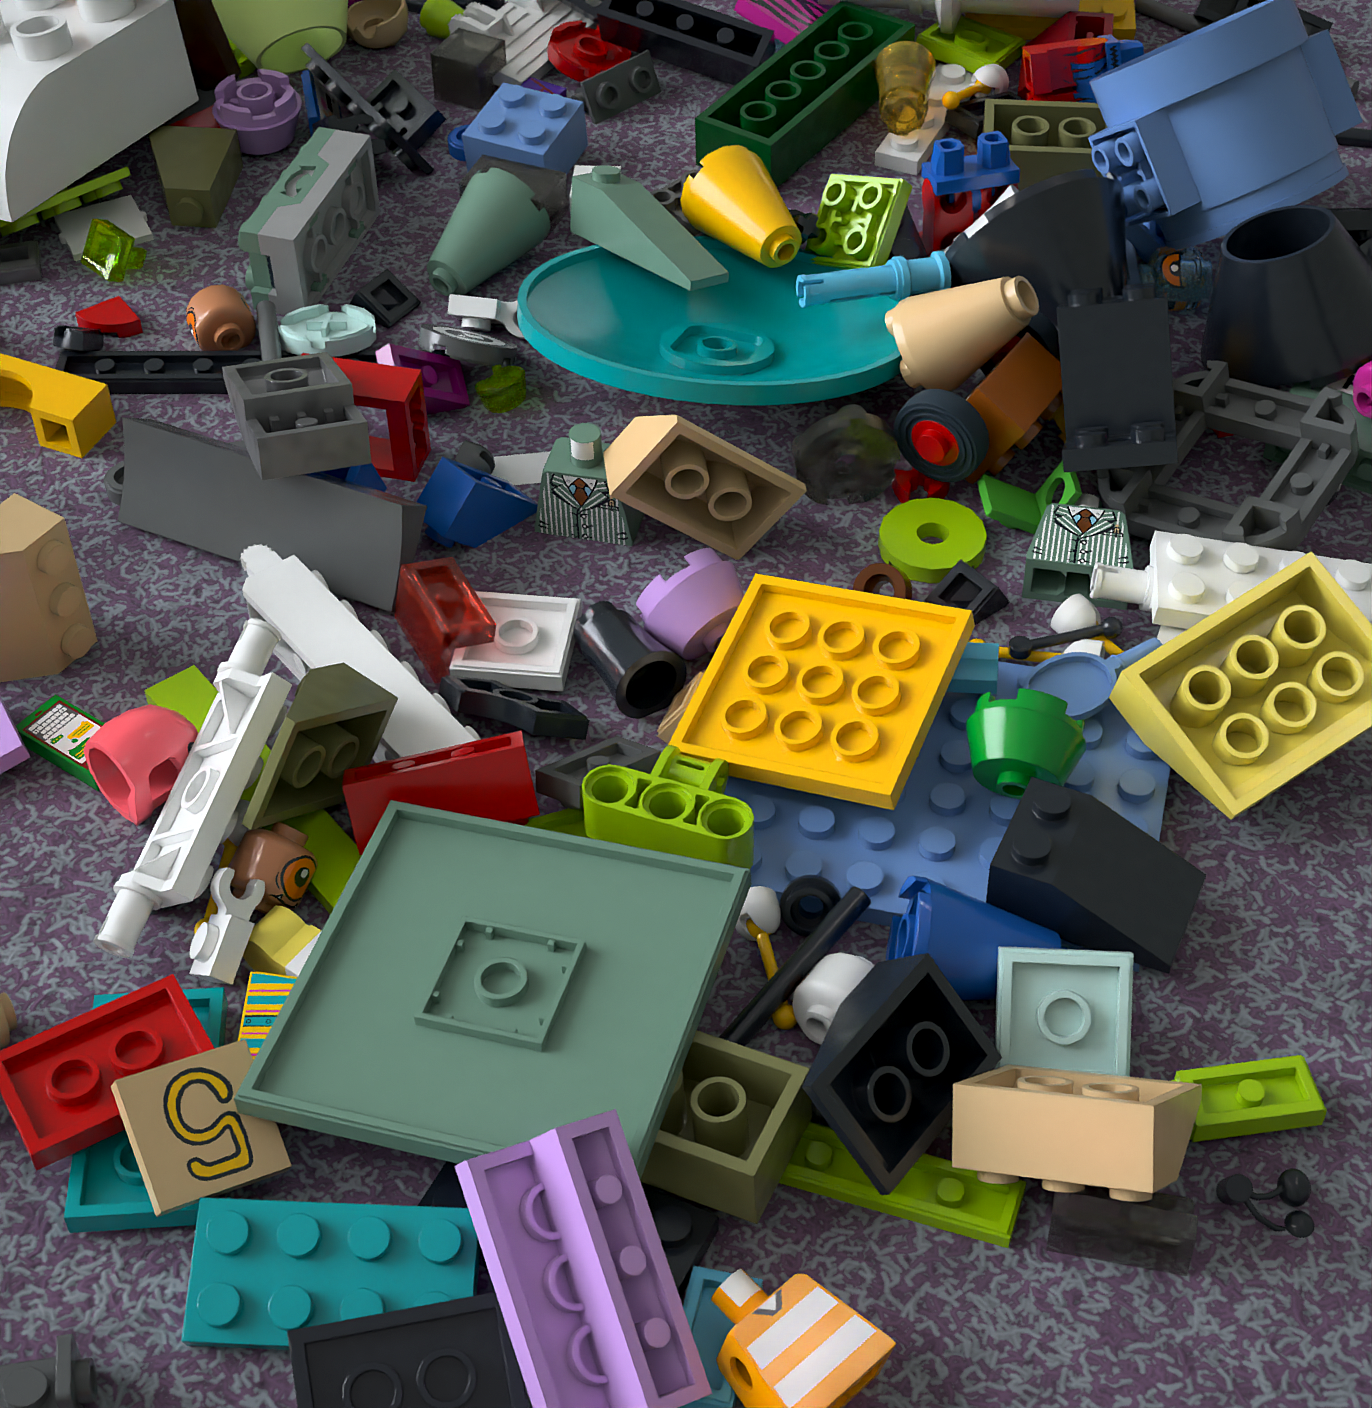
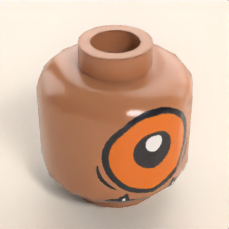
M223 284L206 287L191 298L186 308V321L199 348L203 351L239 350L250 345L256 335L255 318L244 296L233 287Z
M281 822L274 823L270 831L263 828L247 830L227 867L235 870L234 877L230 883L234 887L232 895L237 899L245 893L246 885L250 879H259L265 882V892L262 900L254 909L265 914L274 906H283L291 911L296 909L318 867L315 855L304 848L309 837Z

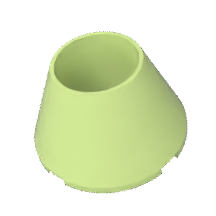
M212 0L226 36L258 69L274 70L285 75L307 70L308 68L305 65L311 58L301 49L306 42L326 61L336 55L346 43L348 0Z

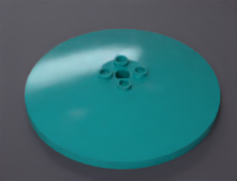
M693 236L729 272V279L726 283L689 291L599 245H593L568 252L543 263L524 279L519 288L517 299L518 325L524 338L534 349L559 366L580 376L631 392L705 404L783 405L821 401L854 394L878 386L901 373L900 361L902 357L895 338L890 334L885 323V314L887 311L895 308L899 301L891 299L890 296L818 304L802 308L799 305V299L804 298V296L797 297L796 279L798 275L821 274L848 269L812 264L815 261L809 259L818 256L833 257L822 256L816 252L800 248L796 256L789 263L777 268H769L712 237Z

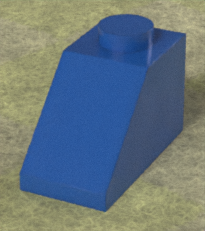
M443 456L416 501L417 503L427 505L423 522L428 526L424 532L436 542L452 548L455 542L476 548L537 513L538 506L534 500L509 481Z

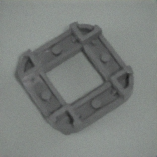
M1207 361L1208 370L1189 373L1175 380L1173 378L1178 463L1097 470L1098 489L1103 509L1120 510L1126 515L1128 534L1152 541L1154 532L1162 531L1293 551L1307 535L1355 464L1359 452L1357 424L1351 410L1343 404L1342 393L1324 386L1317 398L1312 399L1229 378L1227 362ZM1206 428L1292 450L1261 496L1258 498L1248 495L1240 507L1165 486Z

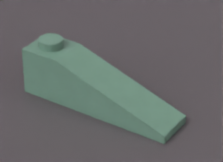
M607 165L595 166L592 168L591 173L572 176L570 232L689 291L728 282L729 272L640 182L622 175L619 168Z

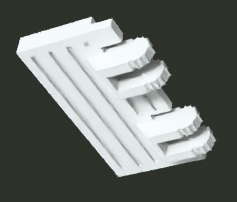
M504 0L508 3L498 11L486 5H480V3L475 1L466 6L463 12L464 15L456 14L447 24L453 38L455 37L457 40H460L451 47L450 55L465 62L467 71L499 87L503 83L521 85L530 77L541 79L555 67L549 61L547 54L548 42L554 28L565 22L583 21L587 22L585 28L596 30L598 24L559 0ZM585 0L586 3L593 7L600 6L602 2L601 0Z

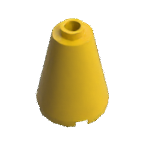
M740 145L724 146L707 154L700 161L704 167L694 179L689 175L684 183L680 199L683 215L695 229L769 268H777L789 263L796 256L801 246L802 236L762 159L757 154Z

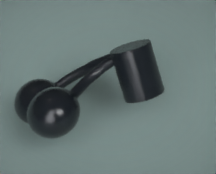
M1290 1168L1283 1171L1277 1180V1188L1268 1193H1254L1250 1179L1242 1174L1226 1177L1217 1184L1216 1194L1221 1202L1227 1205H1236L1244 1202L1254 1218L1272 1231L1287 1230L1297 1238H1306L1314 1231V1221L1304 1211L1295 1210L1288 1213L1284 1221L1285 1227L1278 1226L1260 1215L1250 1199L1256 1201L1270 1200L1279 1196L1289 1206H1302L1310 1197L1311 1184L1306 1174L1299 1169Z

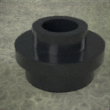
M818 875L800 876L792 880L782 893L780 899L781 917L790 930L798 935L808 937L841 900V894L837 887L824 877ZM806 896H815L821 900L823 908L815 913L808 912L803 909L800 900Z

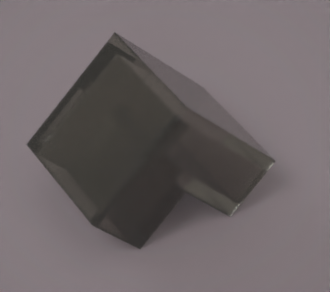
M462 28L455 30L430 53L435 100L480 112L494 95L493 77L507 64L505 40Z

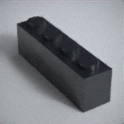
M602 0L597 11L602 41L637 53L649 50L652 58L734 86L775 54L773 30L684 0Z

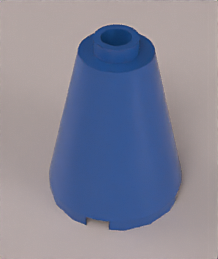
M909 876L901 887L898 898L910 899L903 916H892L886 961L929 953L962 1001L996 999L998 946L1068 949V947L1061 946L1060 936L1053 930L926 877Z

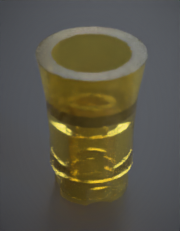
M900 41L890 44L879 53L875 61L874 72L879 89L881 121L887 125L890 133L897 136H907L914 130H920L925 122L929 107L930 89L936 75V61L932 53L923 45L912 41Z

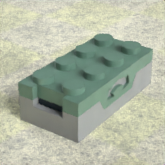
M318 127L308 142L302 145L298 155L289 167L282 171L279 180L267 195L263 196L260 205L247 222L241 225L238 234V245L242 251L249 253L250 264L246 271L245 283L247 289L251 290L254 310H256L257 304L264 300L273 302L276 307V314L286 315L299 308L316 305L381 213L370 135Z

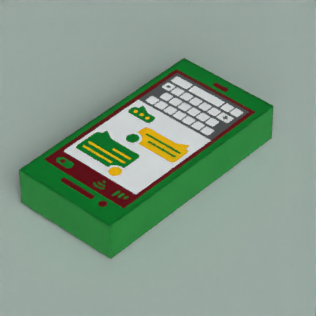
M55 694L16 725L26 748L93 789L100 790L89 771L83 750L87 740L105 723Z

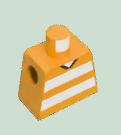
M739 1269L718 1287L711 1298V1301L735 1325L728 1333L716 1358V1362L720 1372L745 1408H843L880 1373L896 1345L886 1333L807 1274L797 1273L793 1275L774 1293L768 1296L743 1269Z

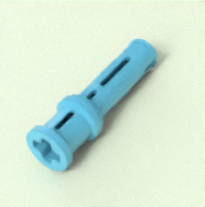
M934 251L930 257L906 260L903 256H894L891 260L887 261L886 265L798 275L796 279L797 297L804 296V298L799 299V305L802 308L818 304L890 296L891 299L901 301L910 295L949 289L951 287V269L943 251Z

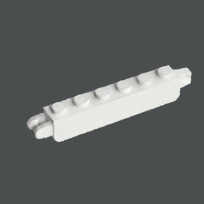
M254 544V546H248V549H244L240 559L242 567H244V571H247L249 577L246 578L242 591L246 599L250 619L265 621L279 630L281 639L276 644L273 653L299 681L303 679L310 669L344 662L398 697L373 756V760L376 763L481 740L472 727H463L451 715L447 703L438 693L431 695L425 689L408 662L402 661L400 663L389 652L384 639L376 630L369 631L358 620L355 610L348 601L344 599L339 601L329 591L326 581L317 570L310 571L295 555L282 560L275 551L267 548V545Z

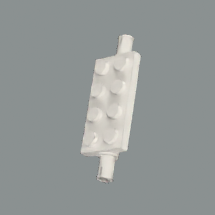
M1155 531L1150 544V566H1147L1143 571L1096 562L1091 577L1090 598L1139 604L1140 610L1152 612V624L1189 629L1306 554L1299 551L1251 546L1241 542L1233 543L1194 537L1189 534ZM1315 555L1372 624V564L1351 559L1343 560Z
M251 618L249 621L246 620L243 625V631L229 660L219 665L217 669L218 674L213 682L219 693L215 697L134 870L122 874L120 880L113 887L117 896L98 935L93 940L94 944L102 950L118 957L131 958L152 910L191 902L198 898L210 883L214 871L213 866L210 865L218 845L223 843L234 830L239 817V813L235 811L240 797L243 791L248 789L260 774L263 759L259 756L268 737H271L280 728L287 714V707L283 704L292 684L273 672L262 676L276 644L281 639V633L273 625L259 619Z

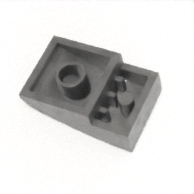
M328 352L222 367L224 381L237 424L251 460L262 481L371 463L367 420L354 405L352 383Z

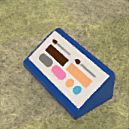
M305 70L301 74L310 136L314 134L312 124L327 116L336 115L337 119H340L342 115L340 105L309 70Z

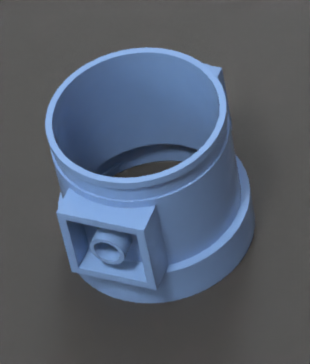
M1294 0L1263 1L1154 49L1089 81L1107 126L1106 129L1088 137L1092 147L1093 163L1098 171L1103 174V177L1107 178L1106 174L1109 171L1118 177L1124 189L1125 226L1130 227L1155 220L1160 225L1165 237L1163 242L1167 251L1181 250L1227 235L1235 226L1248 218L1272 209L1297 205L1345 179L1349 172L1346 164L1342 163L1339 156L1335 135L1363 122L1328 29L1308 36Z

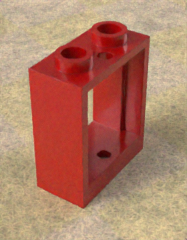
M332 357L352 383L354 405L386 410L390 439L369 436L371 462L380 477L415 482L431 451L421 370Z

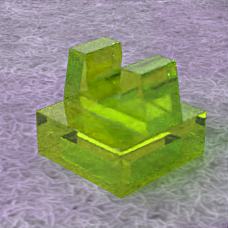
M92 218L80 262L109 282H121L124 280L127 269H140L143 267L147 251L142 247H133L135 238L109 220Z

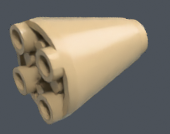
M1008 276L915 295L899 301L895 308L887 311L885 314V323L888 331L895 338L902 357L900 361L902 377L912 388L922 385L926 390L942 389L950 392L956 390L1029 324L1031 317L1039 311V302L1032 285L1023 276H1016L1013 279Z

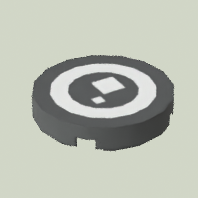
M421 324L418 344L420 345L419 347L432 352L435 345L446 347L445 354L450 355L452 359L492 367L503 364L507 367L514 365L517 345L509 341L456 327Z

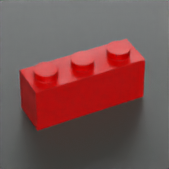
M522 731L346 769L343 774L342 788L359 855L363 854L390 800L518 825H526L529 822L528 817L540 815Z

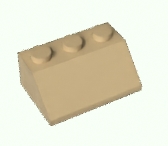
M678 415L635 417L603 452L609 495L736 560L741 559L807 491L806 485L803 482Z
M16 493L0 504V682L59 674L74 660L83 657L91 646L98 641L65 518Z
M1011 1064L996 1068L953 1084L952 1168L977 1171V1179L986 1183H1015L1019 1181V1176L1042 1179V1188L1054 1192H1079L1085 1189V1185L1108 1187L1109 1197L1123 1201L1152 1199V1193L1178 1179L1202 1099V1084Z

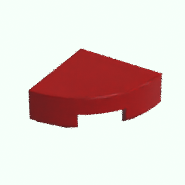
M120 296L75 312L79 327L101 329V332H117L118 338L143 333L140 318Z

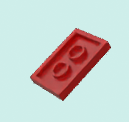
M171 974L1 1050L0 1094L37 1171L125 1130L111 1089L115 1080L215 1048L174 974Z

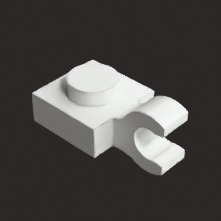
M450 294L447 314L462 320L461 328L490 331L491 323L503 324L511 334L525 339L517 324V301L503 302L498 299Z
M219 868L211 880L210 891L213 900L217 904L218 913L211 914L208 923L204 922L200 925L190 947V958L194 959L189 974L213 983L233 984L255 924L249 922L251 914L262 900L265 892L264 881L250 879L246 885L245 893L238 899L234 897L230 891V883L234 877L235 870L231 868Z

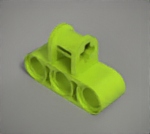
M668 745L662 751L650 774L609 764L591 770L583 779L584 823L586 834L591 839L748 869L752 867L754 860V815L752 809L744 801L724 795L729 774V765L726 760L716 758L711 763L682 755L678 747Z

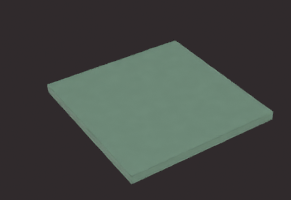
M390 800L234 1097L238 1113L459 1164L471 1158L529 1141L554 1128L616 1109L639 1179L641 1180L749 892L751 869Z

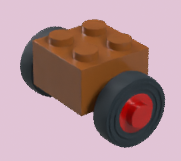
M1040 311L1031 317L1029 324L980 367L985 377L965 399L947 390L927 389L911 397L901 408L894 423L896 444L907 462L917 471L941 482H957L965 479L971 484H974L986 471L996 476L1016 454L1010 447L1014 444L1020 450L1024 449L1043 428L1037 421V418L1040 416L1044 421H1047L1063 404V394L1060 392L1062 390L1058 330Z

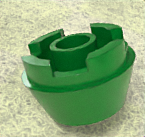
M1019 688L1016 699L995 700L996 697L991 692L983 694L977 701L975 712L966 721L971 766L976 781L994 793L1020 800L1031 777L1064 786L1087 748L1086 740L1083 737L1084 719L1075 721L1066 714L1068 705L1066 701L1041 691Z

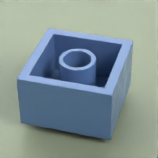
M503 83L462 134L468 178H471L481 169L482 173H486L490 168H499L516 176L528 185L535 195L549 198L588 146L583 101L524 88L520 85Z

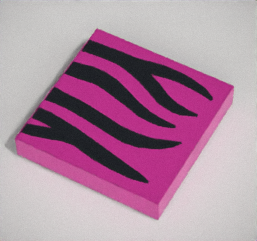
M738 0L734 8L737 14L751 23L773 30L775 38L784 44L789 43L828 11L812 0Z

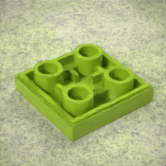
M831 174L823 191L822 201L817 213L819 219L816 226L821 229L820 235L814 239H807L805 250L833 258L818 256L809 260L815 261L812 264L848 270L886 265L913 186L904 179Z

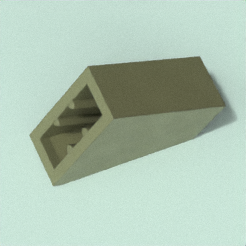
M160 125L148 133L155 170L172 226L217 228L243 168L237 129Z

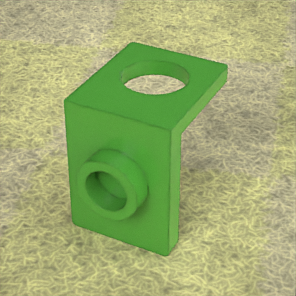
M1063 460L1035 494L985 474L977 482L987 517L999 521L1007 528L1021 529L1034 535L1046 506L1052 504L1053 494L1062 481L1065 482V489L1059 504L1074 505L1082 495L1076 472H1064Z

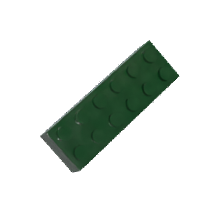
M838 2L695 117L696 165L703 168L704 166L700 161L707 154L721 147L740 145L746 147L762 159L776 187L780 186L912 72L916 24L851 2Z

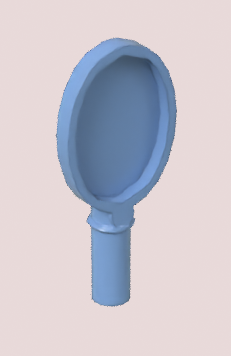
M1151 638L1118 655H1111L1106 660L1098 655L1087 652H1071L1056 655L1035 666L1027 675L1022 688L1056 696L1068 703L1066 714L1075 721L1087 719L1100 712L1111 701L1109 696L1121 671L1163 644L1157 638Z

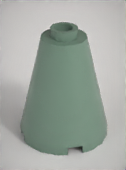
M490 168L486 173H482L481 169L471 177L427 263L429 281L436 291L445 296H450V294L464 296L544 241L551 228L549 214L545 207L540 212L531 201L535 193L528 185L513 174L499 168Z

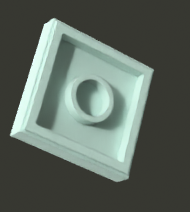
M998 946L995 1048L1002 1058L994 1069L1011 1064L1130 1077L1134 954L1121 951Z

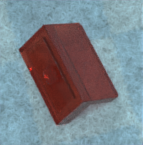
M453 557L401 565L394 613L395 619L434 683H441V678L446 677L449 672L452 649L494 642L497 624Z

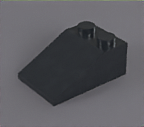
M1031 777L990 863L986 903L1053 930L1059 934L1060 939L1098 951L1132 952L1134 954L1133 963L1169 974L1204 886L1206 874L1092 795Z
M929 953L877 962L839 1005L802 1088L880 1195H890L953 1118V1084L991 1071L1001 1060L1002 1056Z

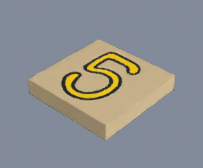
M246 1039L113 1082L111 1089L156 1217L199 1203L200 1197L213 1198L287 1172L292 1167L276 1122L238 1113L234 1097L253 1063Z

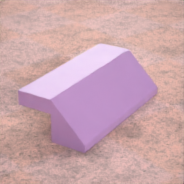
M616 1109L554 1128L529 1141L471 1158L455 1165L533 1408H678L712 1394Z

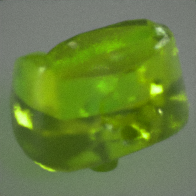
M495 365L492 367L494 375L476 383L475 391L480 401L492 413L510 411L519 406L527 396L526 372L520 366L502 367L501 365Z

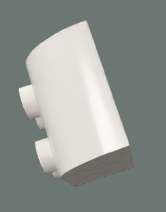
M0 0V220L14 222L199 100L173 0Z

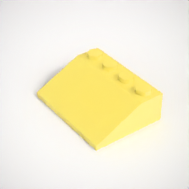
M1311 551L1121 671L1109 699L1149 749L1232 820L1372 728V624Z

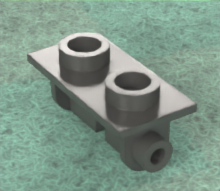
M649 50L580 82L581 87L575 90V94L572 95L571 99L583 101L584 110L590 113L592 123L596 125L660 93V86Z

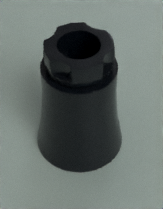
M600 601L590 605L585 614L576 619L573 633L575 640L580 645L582 654L596 669L609 688L618 709L625 716L641 719L671 705L675 695L683 689L686 681V665L679 655L660 644L629 613L616 609L609 601Z

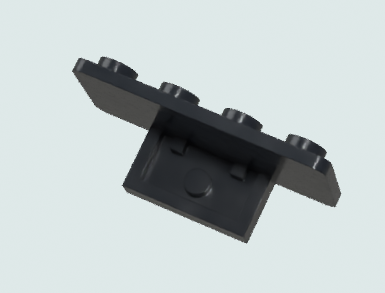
M307 42L301 49L311 58L305 66L354 115L367 114L372 116L374 121L365 126L378 139H384L385 145L390 151L398 145L392 153L411 172L419 166L427 175L432 173L435 169L416 150L446 120L439 110L396 69L364 99Z

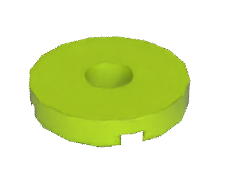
M939 498L913 499L895 506L883 517L878 536L881 559L886 564H889L890 561L894 566L904 571L910 580L930 584L940 583L960 559L971 567L974 565V569H976L982 563L987 542L984 523L971 509L955 501ZM925 537H937L942 539L943 542L931 544L926 543L921 539Z

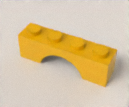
M0 353V407H13L31 413L40 446L83 458L117 423L107 384Z

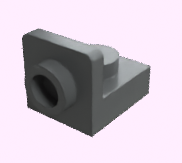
M73 1334L57 1336L56 1357L0 1365V1408H85V1404L94 1403L97 1400V1375L93 1358L82 1359Z

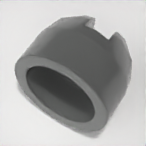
M467 440L462 443L455 461L492 474L495 469V461L491 452L482 445Z

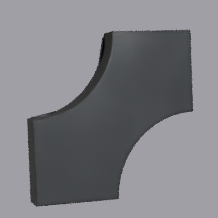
M450 675L441 678L438 694L456 712L503 721L522 728L532 735L586 740L590 720L566 701L528 694L510 688L496 680Z

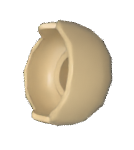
M363 0L352 4L348 9L347 34L352 40L364 47L376 49L391 47L407 31L408 7L406 0Z

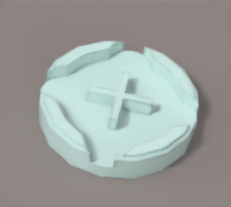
M323 304L299 308L286 314L280 320L281 325L278 326L281 347L285 351L301 356L302 353L315 354L328 352L331 357L344 356L370 347L377 339L375 316L364 308L349 304L341 305V312H329V306H323Z

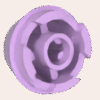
M257 69L258 77L236 82L235 74L222 80L215 88L216 101L212 112L219 126L224 129H237L240 150L245 154L264 155L287 147L294 138L302 105L301 97L290 86L289 77L278 71Z
M712 548L699 549L684 556L690 566L675 573L667 581L659 574L643 590L636 602V606L642 612L640 617L644 622L643 629L660 644L686 660H693L708 652H715L744 597L734 564L730 561H722Z

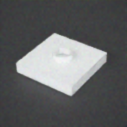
M472 591L449 668L450 676L496 680L513 688L563 691L576 641L573 628L576 619L582 616L581 599Z

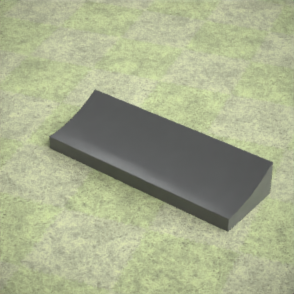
M122 417L125 457L124 481L118 522L241 562V553L244 552V549H248V546L251 547L254 544L267 545V548L275 551L282 560L295 555L310 571L317 570L323 576L329 591L389 612H399L402 609L427 505L322 472L262 481L248 450L153 419Z

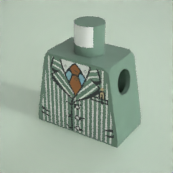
M576 424L569 430V438L561 437L555 440L542 472L535 532L633 546L645 513L609 495L603 452L611 444L602 443L601 430L595 424Z
M1082 494L1074 505L1059 503L1047 505L1027 551L1022 598L1064 602L1070 596L1080 593L1096 607L1127 610L1128 602L1090 598V583L1096 562L1133 569L1126 515L1120 510L1103 509L1100 499L1091 494Z

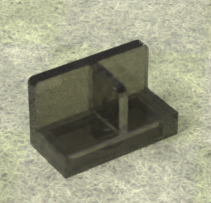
M1085 1185V1189L1079 1192H1054L1046 1251L1187 1276L1197 1235L1198 1216L1194 1215L1195 1203L1191 1198L1159 1192L1152 1193V1199L1147 1201L1117 1200L1109 1197L1108 1187Z

